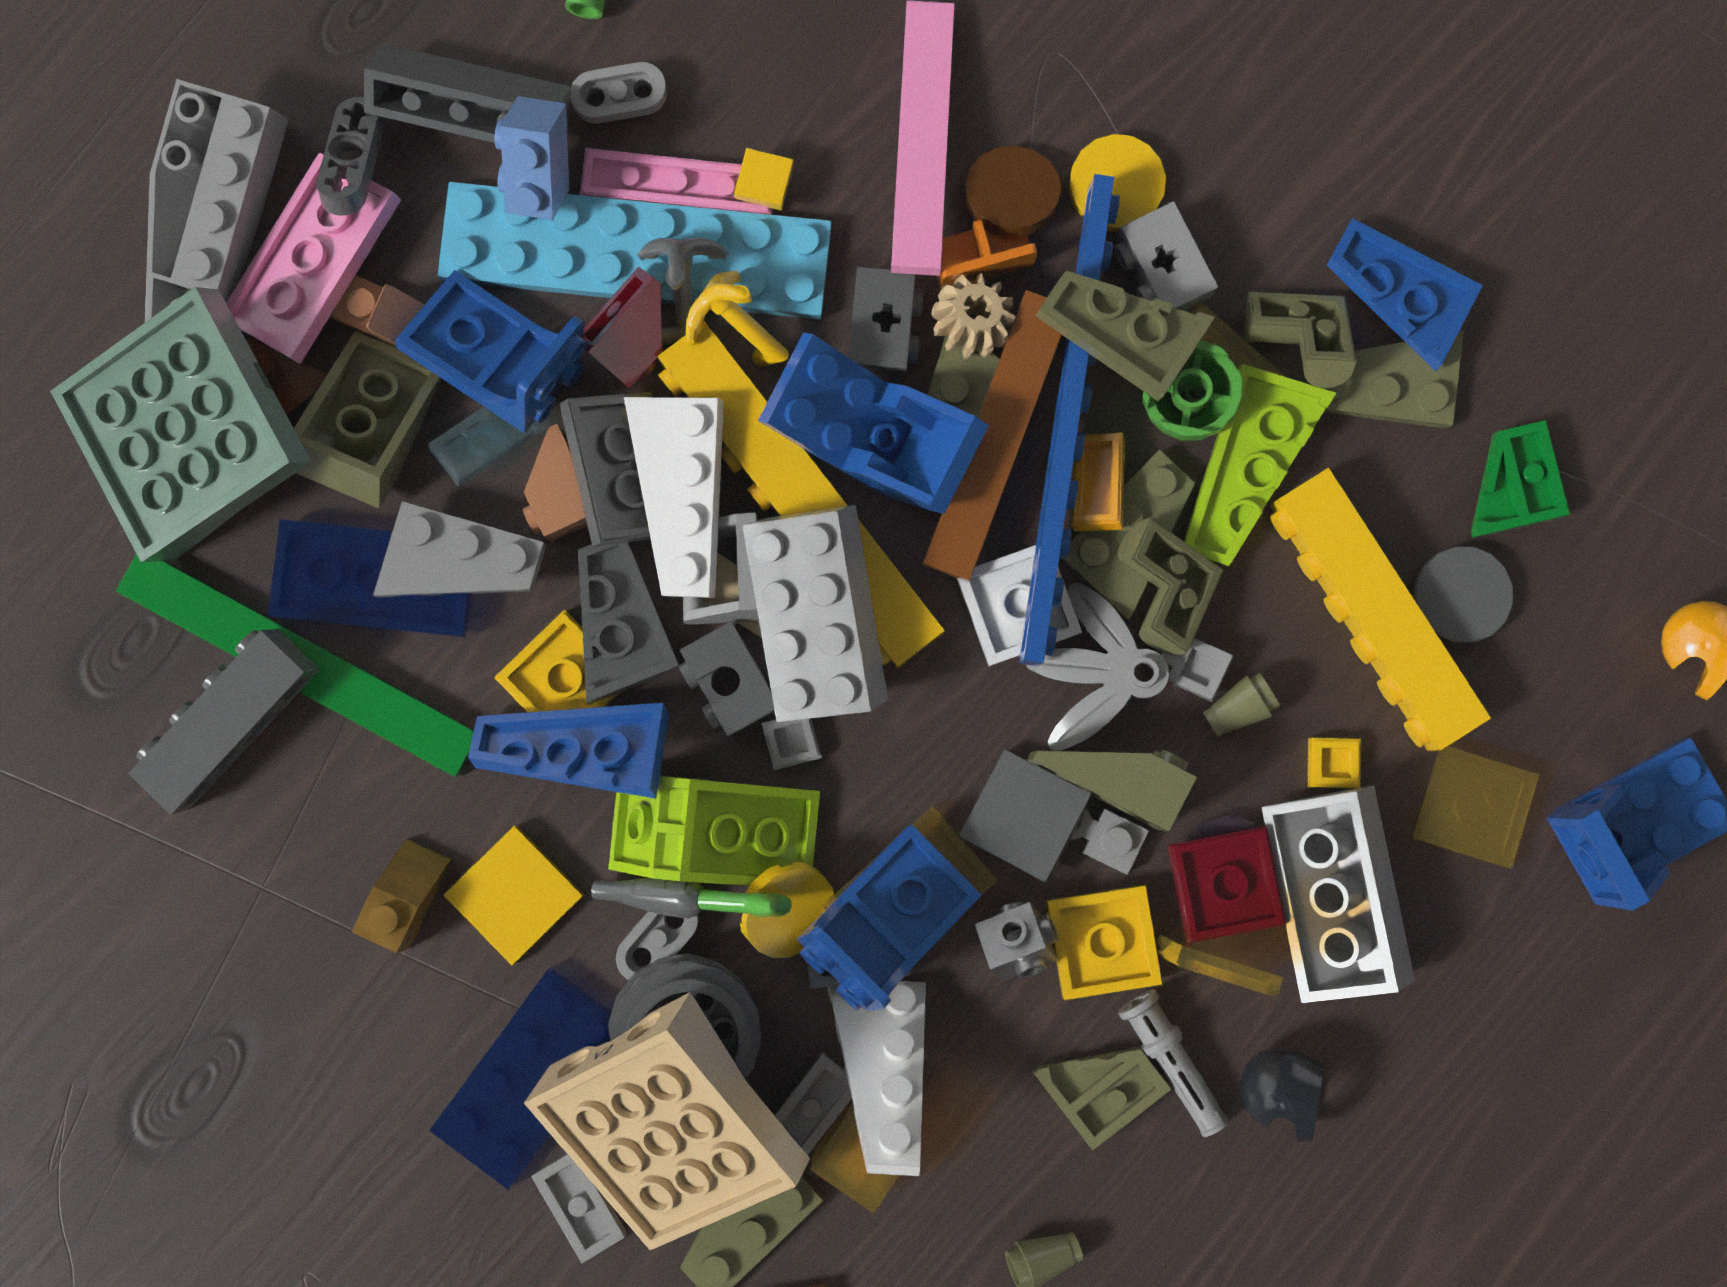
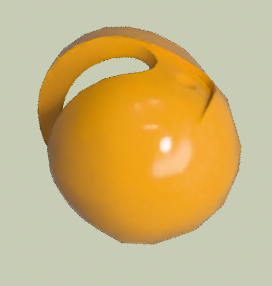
M1710 601L1690 603L1673 613L1663 628L1661 638L1662 653L1671 669L1676 668L1689 657H1699L1706 662L1705 669L1695 691V695L1704 700L1711 698L1727 680V606Z

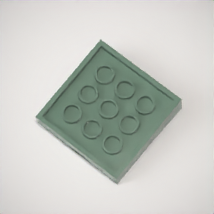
M192 288L50 391L141 563L179 559L238 511L311 463L308 454L220 291L216 289Z

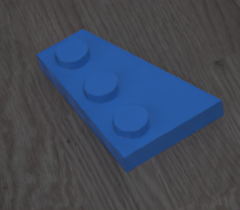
M1353 218L1327 263V266L1435 372L1443 364L1483 286Z

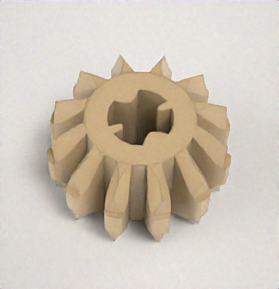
M982 273L975 277L972 284L962 274L956 278L953 286L946 285L941 289L938 295L939 302L934 304L931 314L934 319L938 320L934 327V336L949 337L945 344L946 351L952 350L958 345L962 347L964 360L970 358L975 349L985 358L991 355L994 347L1000 348L1006 344L1008 339L1007 331L1011 330L1016 316L1009 313L1013 306V297L998 296L1002 289L1001 282L993 284L990 288L985 286ZM972 314L977 316L975 319L970 318Z

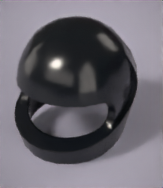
M1284 1046L1271 1047L1260 1051L1249 1060L1241 1075L1240 1095L1245 1109L1255 1121L1267 1128L1274 1119L1286 1118L1294 1124L1298 1142H1312L1320 1099L1323 1065L1300 1051Z

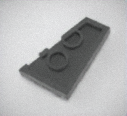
M628 542L592 547L591 544L578 549L587 705L679 669L678 662Z

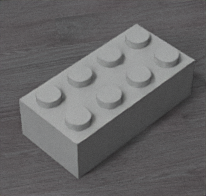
M856 505L764 518L742 525L776 722L870 712L886 702L888 695Z

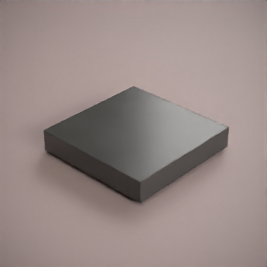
M1004 749L959 837L1048 883L1093 795Z

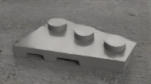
M402 501L373 596L395 597L402 595L426 596L451 593L476 594L533 591L547 544Z

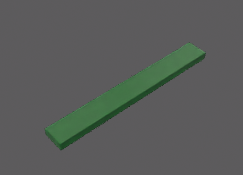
M136 554L116 589V592L235 657L239 655L235 651L236 646L252 631L258 630L260 632L261 630L280 629L321 669L300 693L454 777H459L469 759L468 755L474 732L473 729L166 561L141 563Z

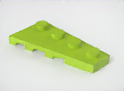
M1241 364L1238 370L1242 377V399L1233 420L1217 435L1184 542L1210 561L1230 566L1261 516L1262 510L1275 489L1279 487L1287 474L1288 468L1300 449L1307 442L1324 410L1330 405L1336 392Z

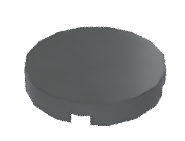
M1453 547L1433 555L1419 569L1415 578L1414 592H1412L1413 599L1439 639L1452 643L1470 644L1492 636L1506 622L1513 605V585L1505 567L1492 554L1475 547Z

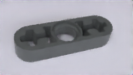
M364 97L349 98L337 107L316 185L322 206L333 215L344 216L353 214L363 207L367 198L384 128L381 116L364 113ZM358 123L359 132L354 131L353 126H357ZM356 150L363 153L360 157L353 160L339 159L341 154L348 151ZM342 179H345L348 182V186H344L342 189Z

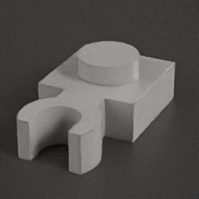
M1195 638L1186 654L1172 655L1164 652L1161 654L1168 667L1172 668L1169 673V683L1210 702H1213L1233 661V655Z
M1086 809L1071 839H1078L1080 837L1087 839L1081 853L1128 875L1149 830L1106 809L1101 810L1096 821L1091 818L1089 811Z

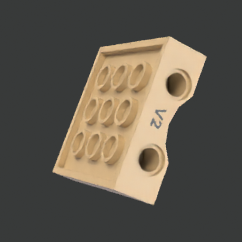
M691 992L651 1012L631 1029L612 1041L597 1047L586 1046L550 1065L524 1102L649 1250L796 1187L810 1160L746 1082Z

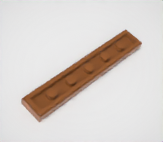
M1028 290L1025 291L978 416L989 427L945 514H941L923 562V566L969 582L1062 335L1035 316L1047 297Z

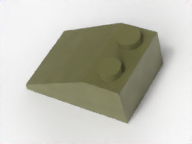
M355 331L294 427L299 440L311 460L310 464L296 472V474L376 508H380L404 466L442 378L397 348Z
M1155 750L1153 754L1034 751L1030 752L1026 758V761L1091 793L1094 798L1155 830L1168 832L1197 779L1196 776L1185 771L1189 765L1188 762L1165 750H1161V752Z

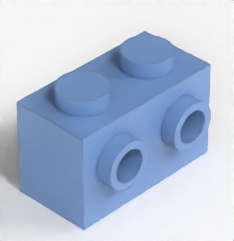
M518 96L505 118L498 120L495 129V147L502 152V164L498 173V190L504 193L505 213L553 220L569 191L566 103Z

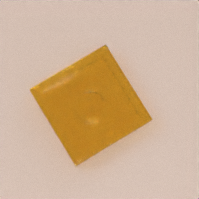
M1449 746L1439 750L1413 839L1512 869L1539 774Z

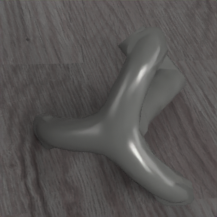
M662 237L648 242L637 254L641 261L655 259L659 255L668 256V269L665 280L670 288L673 289L675 324L661 327L662 347L674 344L686 335V320L690 307L693 305L692 256L704 255L709 259L722 258L725 261L729 258L730 254L718 243L704 238L673 239Z

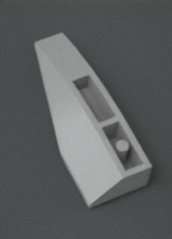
M176 79L150 171L145 322L194 287L219 290L224 301H228L240 280L252 246L289 121L288 118L268 106Z

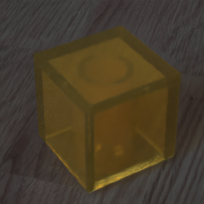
M851 1099L813 1154L810 1170L874 1214L899 1175L867 1173L854 1115V1104Z

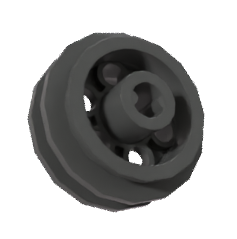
M693 954L659 958L635 972L617 994L608 1023L610 1041L631 1029L651 1012L657 1010L655 1005L659 1001L669 996L676 1000L690 992L693 997L697 993H702L712 997L709 1006L701 1008L712 1028L714 1029L721 1022L730 1024L728 1036L719 1039L744 1079L754 1068L762 1040L758 1010L740 977L717 960Z

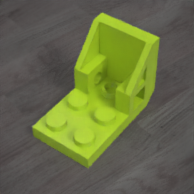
M660 776L656 799L616 792L608 869L653 879L750 886L752 881L765 870L778 864L781 867L793 865L791 862H803L813 867L820 791Z

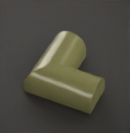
M1248 292L1244 315V337L1246 342L1300 344L1304 376L1310 384L1316 387H1336L1351 377L1356 365V356L1344 296Z
M1147 518L1138 522L1130 529L1118 550V559L1158 587L1139 631V636L1147 645L1158 651L1172 655L1186 654L1190 649L1223 573V569L1155 520Z

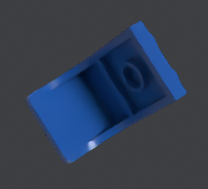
M456 270L451 273L395 339L398 350L524 434L535 421L542 423L549 416L556 403L554 398L564 385L568 388L577 381L585 366V363L582 362V352L586 345V341L583 339L584 322L574 316L559 334L553 333L529 320Z
M910 824L797 938L804 946L800 954L818 973L822 974L827 970L840 983L836 991L855 1010L858 1011L861 1007L867 1011L884 1009L891 1002L889 995L896 985L980 898L981 894Z

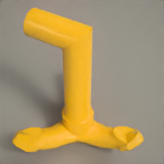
M738 271L721 272L714 275L704 291L690 307L686 320L687 345H696V336L703 329L702 323L705 315L711 309L716 315H721L757 348L752 354V360L756 366L762 368L788 359L789 353L786 348L738 305L752 302V296L746 286L734 285L741 282Z

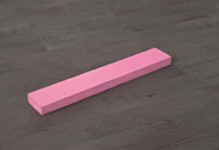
M907 1L891 273L940 276L954 3Z

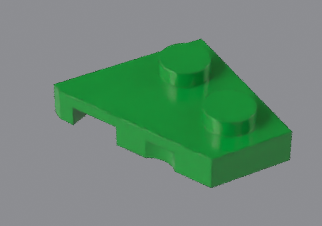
M1546 420L1501 430L1492 434L1471 529L1472 537H1480L1570 515Z

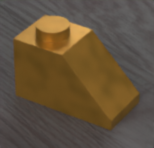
M406 839L372 887L352 933L395 953L410 949L452 859L417 842Z

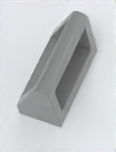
M756 513L728 515L720 517L718 521V538L737 537L739 601L703 608L702 598L683 597V623L710 624L728 623L730 621H759L742 526L757 521Z

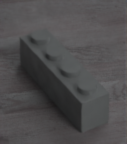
M385 43L364 67V113L495 143V129L498 120L505 118L516 98L521 96L566 103L568 131L570 86Z
M280 629L261 630L260 632L254 630L245 636L235 648L239 655L227 667L222 665L214 670L203 682L202 687L205 691L194 703L188 701L177 709L169 719L173 726L161 738L156 736L151 739L137 753L136 757L140 761L128 774L170 815L191 809L321 670Z

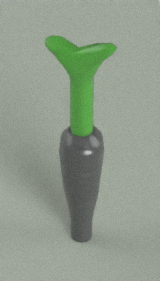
M653 878L624 881L596 880L592 884L591 889L592 897L597 900L615 901L641 910L679 918L695 917L703 910L743 913L759 917H779L789 913L792 907L791 899L784 895L705 890L703 885L698 882Z

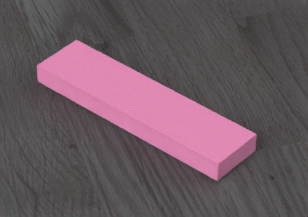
M585 148L580 195L768 215H772L773 208L735 199L734 192L741 164Z

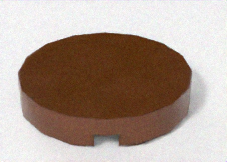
M1019 146L994 148L980 155L969 168L964 186L966 208L975 221L981 220L984 228L991 233L1003 236L1004 232L1017 233V236L1030 235L1044 228L1056 214L1061 195L1059 174L1047 158L1032 149Z

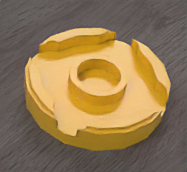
M1111 134L1095 139L1080 151L1070 172L1069 193L1073 206L1081 217L1082 215L1084 216L1087 190L1094 174L1114 177L1112 194L1120 195L1115 224L1107 223L1106 231L1119 232L1122 226L1156 210L1165 192L1166 175L1161 159L1148 144L1133 136Z
M791 862L793 865L781 867L778 864L768 868L752 881L746 891L748 894L775 893L791 899V910L784 916L759 917L751 914H742L741 932L758 952L771 958H787L799 954L804 946L797 938L835 900L833 888L826 878L816 868L806 863Z

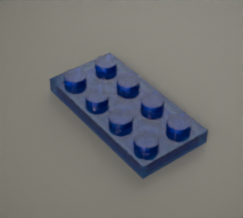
M283 519L279 521L268 608L269 617L466 638L471 593L375 597L373 594L393 531Z
M550 967L429 1131L509 1190L550 1135L524 1104L525 1100L550 1065L586 1046L597 1047L610 1042L608 1023L612 1012Z

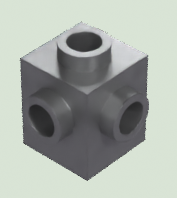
M1022 902L1007 904L996 911V916L975 924L989 968L1002 981L1016 976L1021 979L1036 976L1046 969V964L1058 960L1052 945L1059 941L1053 921L1048 913L1041 915L1030 902L1026 904Z

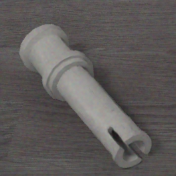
M1155 989L1148 990L1123 1005L1119 1009L1118 1014L1122 1020L1130 1022L1143 1043L1140 1049L1145 1056H1148L1150 1059H1156L1176 1094L1199 1127L1202 1136H1211L1227 1126L1230 1120L1223 1113L1203 1077L1199 1074L1180 1042L1183 1039L1181 1036L1182 1031L1178 1025L1170 1023L1157 1002L1160 997ZM1145 1015L1148 1016L1155 1029H1152ZM1170 1051L1174 1058H1170L1167 1052ZM1179 1071L1184 1073L1201 1102L1197 1101Z

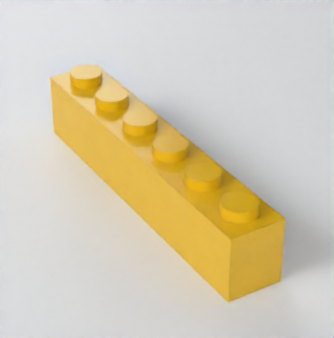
M1329 468L1269 505L1274 512L1271 515V521L1275 529L1284 540L1291 539L1301 555L1297 557V561L1302 571L1311 581L1318 580L1327 594L1324 598L1326 608L1337 622L1341 623L1344 621L1354 636L1350 640L1353 650L1362 662L1372 664L1381 678L1377 681L1379 690L1391 705L1398 704L1407 718V721L1404 722L1405 730L1418 747L1425 746L1427 751L1442 750L1491 719Z

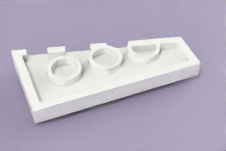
M624 397L661 595L668 597L715 598L724 401L719 398Z
M900 981L889 995L891 1002L884 1009L867 1011L863 1007L858 1011L855 1010L836 991L839 985L827 987L830 1002H832L838 1040L841 1044L848 1087H850L854 1104V1115L866 1171L873 1174L919 1176L926 982Z

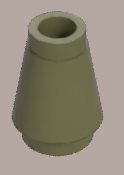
M1258 673L1250 679L1246 675L1211 705V708L1203 713L1217 736L1220 737L1225 733H1230L1273 717L1270 712L1279 708L1280 704L1261 673Z
M1073 1232L1016 1241L1014 1248L1005 1251L1008 1268L1016 1287H1040L1073 1267L1076 1263L1083 1261L1080 1244Z

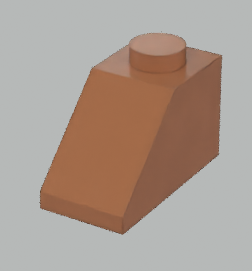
M558 424L548 427L524 490L529 506L523 508L525 518L535 535L542 532L543 536L550 542H554L588 526L568 439L564 430Z

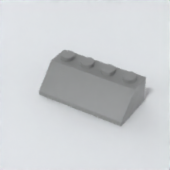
M1368 786L1261 807L1269 835L1301 1002L1307 1003L1399 992L1415 982L1375 787Z

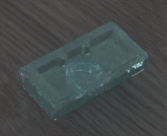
M482 407L430 442L429 450L459 487L537 433V426L533 423L524 434L487 408Z

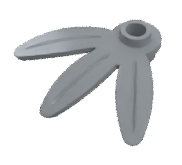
M1079 582L1071 584L1068 588L1071 604L1086 630L1108 653L1104 654L1078 648L1054 649L1053 656L1045 655L1043 664L1039 666H1026L1028 669L1051 679L1079 684L1103 683L1104 686L1079 701L1061 719L1048 740V745L1053 751H1061L1075 746L1100 731L1121 711L1131 696L1151 698L1158 695L1167 685L1169 678V668L1165 659L1159 653L1150 649L1137 650L1128 627L1114 607L1096 591ZM1141 664L1149 665L1154 671V676L1147 682L1139 681L1134 675L1135 669Z

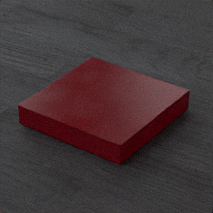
M1266 826L1167 845L1187 943L1287 925Z

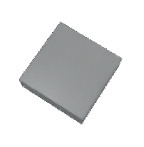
M811 718L776 722L775 719L762 723L774 771L822 758Z

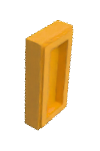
M1123 433L1085 435L1082 459L1080 462L1073 461V480L1078 481L1077 498L1074 510H1072L1071 520L1074 532L1123 530L1125 438Z

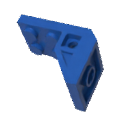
M809 333L802 334L758 420L866 488L891 500L945 514L989 427L988 424L976 416L913 388L883 381L814 334Z
M1683 738L1557 807L1546 818L1595 905L1633 911L1651 901L1671 874L1666 865L1727 832V800L1692 738Z

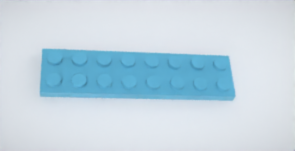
M449 182L438 277L441 281H445L456 270L478 285L611 298L639 266L660 283L661 303L674 305L673 289L670 288L665 280L668 269V256L659 255L655 259L641 261L637 254L648 242L662 237L673 239L704 238L724 247L730 256L727 261L722 258L709 259L704 255L692 256L693 303L704 291L714 275L721 272L738 271L741 282L734 285L746 286L752 296V302L738 304L746 312L822 320L832 225L831 221L573 194H567L554 219L547 220L505 213L504 193L499 192L498 187Z

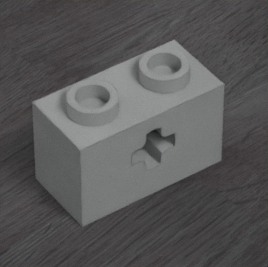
M1174 201L1121 227L1116 238L1118 244L1114 246V251L1125 272L1131 270L1140 286L1136 288L1137 297L1150 301L1156 298L1172 303L1173 308L1187 311L1213 296L1218 286ZM1156 258L1160 263L1169 261L1171 267L1168 273L1163 267L1155 269L1152 266Z

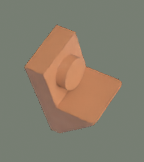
M355 275L336 305L331 318L338 323L396 347L395 339L425 304L393 286L385 284L384 287H381Z

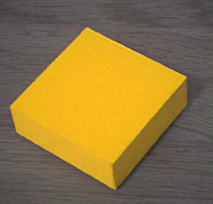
M746 148L734 192L735 199L782 211L794 166L793 159Z
M1308 738V787L1360 788L1361 739Z

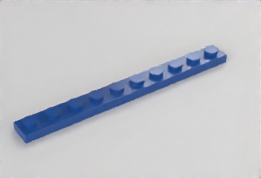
M1094 174L1087 190L1075 273L1099 281L1100 272L1108 271L1110 266L1113 242L1105 241L1107 223L1115 224L1120 195L1112 194L1114 177ZM1067 338L1065 341L1019 656V664L1032 666L1043 664L1045 655L1053 656L1057 627L1049 626L1052 607H1060L1064 589V578L1056 576L1059 558L1066 559L1070 547L1071 529L1063 528L1066 509L1074 510L1078 492V481L1070 480L1073 461H1081L1085 444V433L1077 431L1080 413H1088L1092 395V385L1084 384L1087 365L1094 366L1096 362L1095 357Z

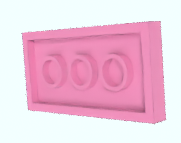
M318 153L226 302L241 331L298 364H301L401 201L394 192L371 180L365 204L360 210L344 216L333 215L327 212L322 206L316 185L324 156L321 153ZM342 179L343 189L344 186H348L347 180Z

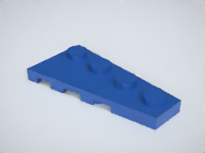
M664 703L477 716L468 758L474 767L478 769L656 799L669 712Z

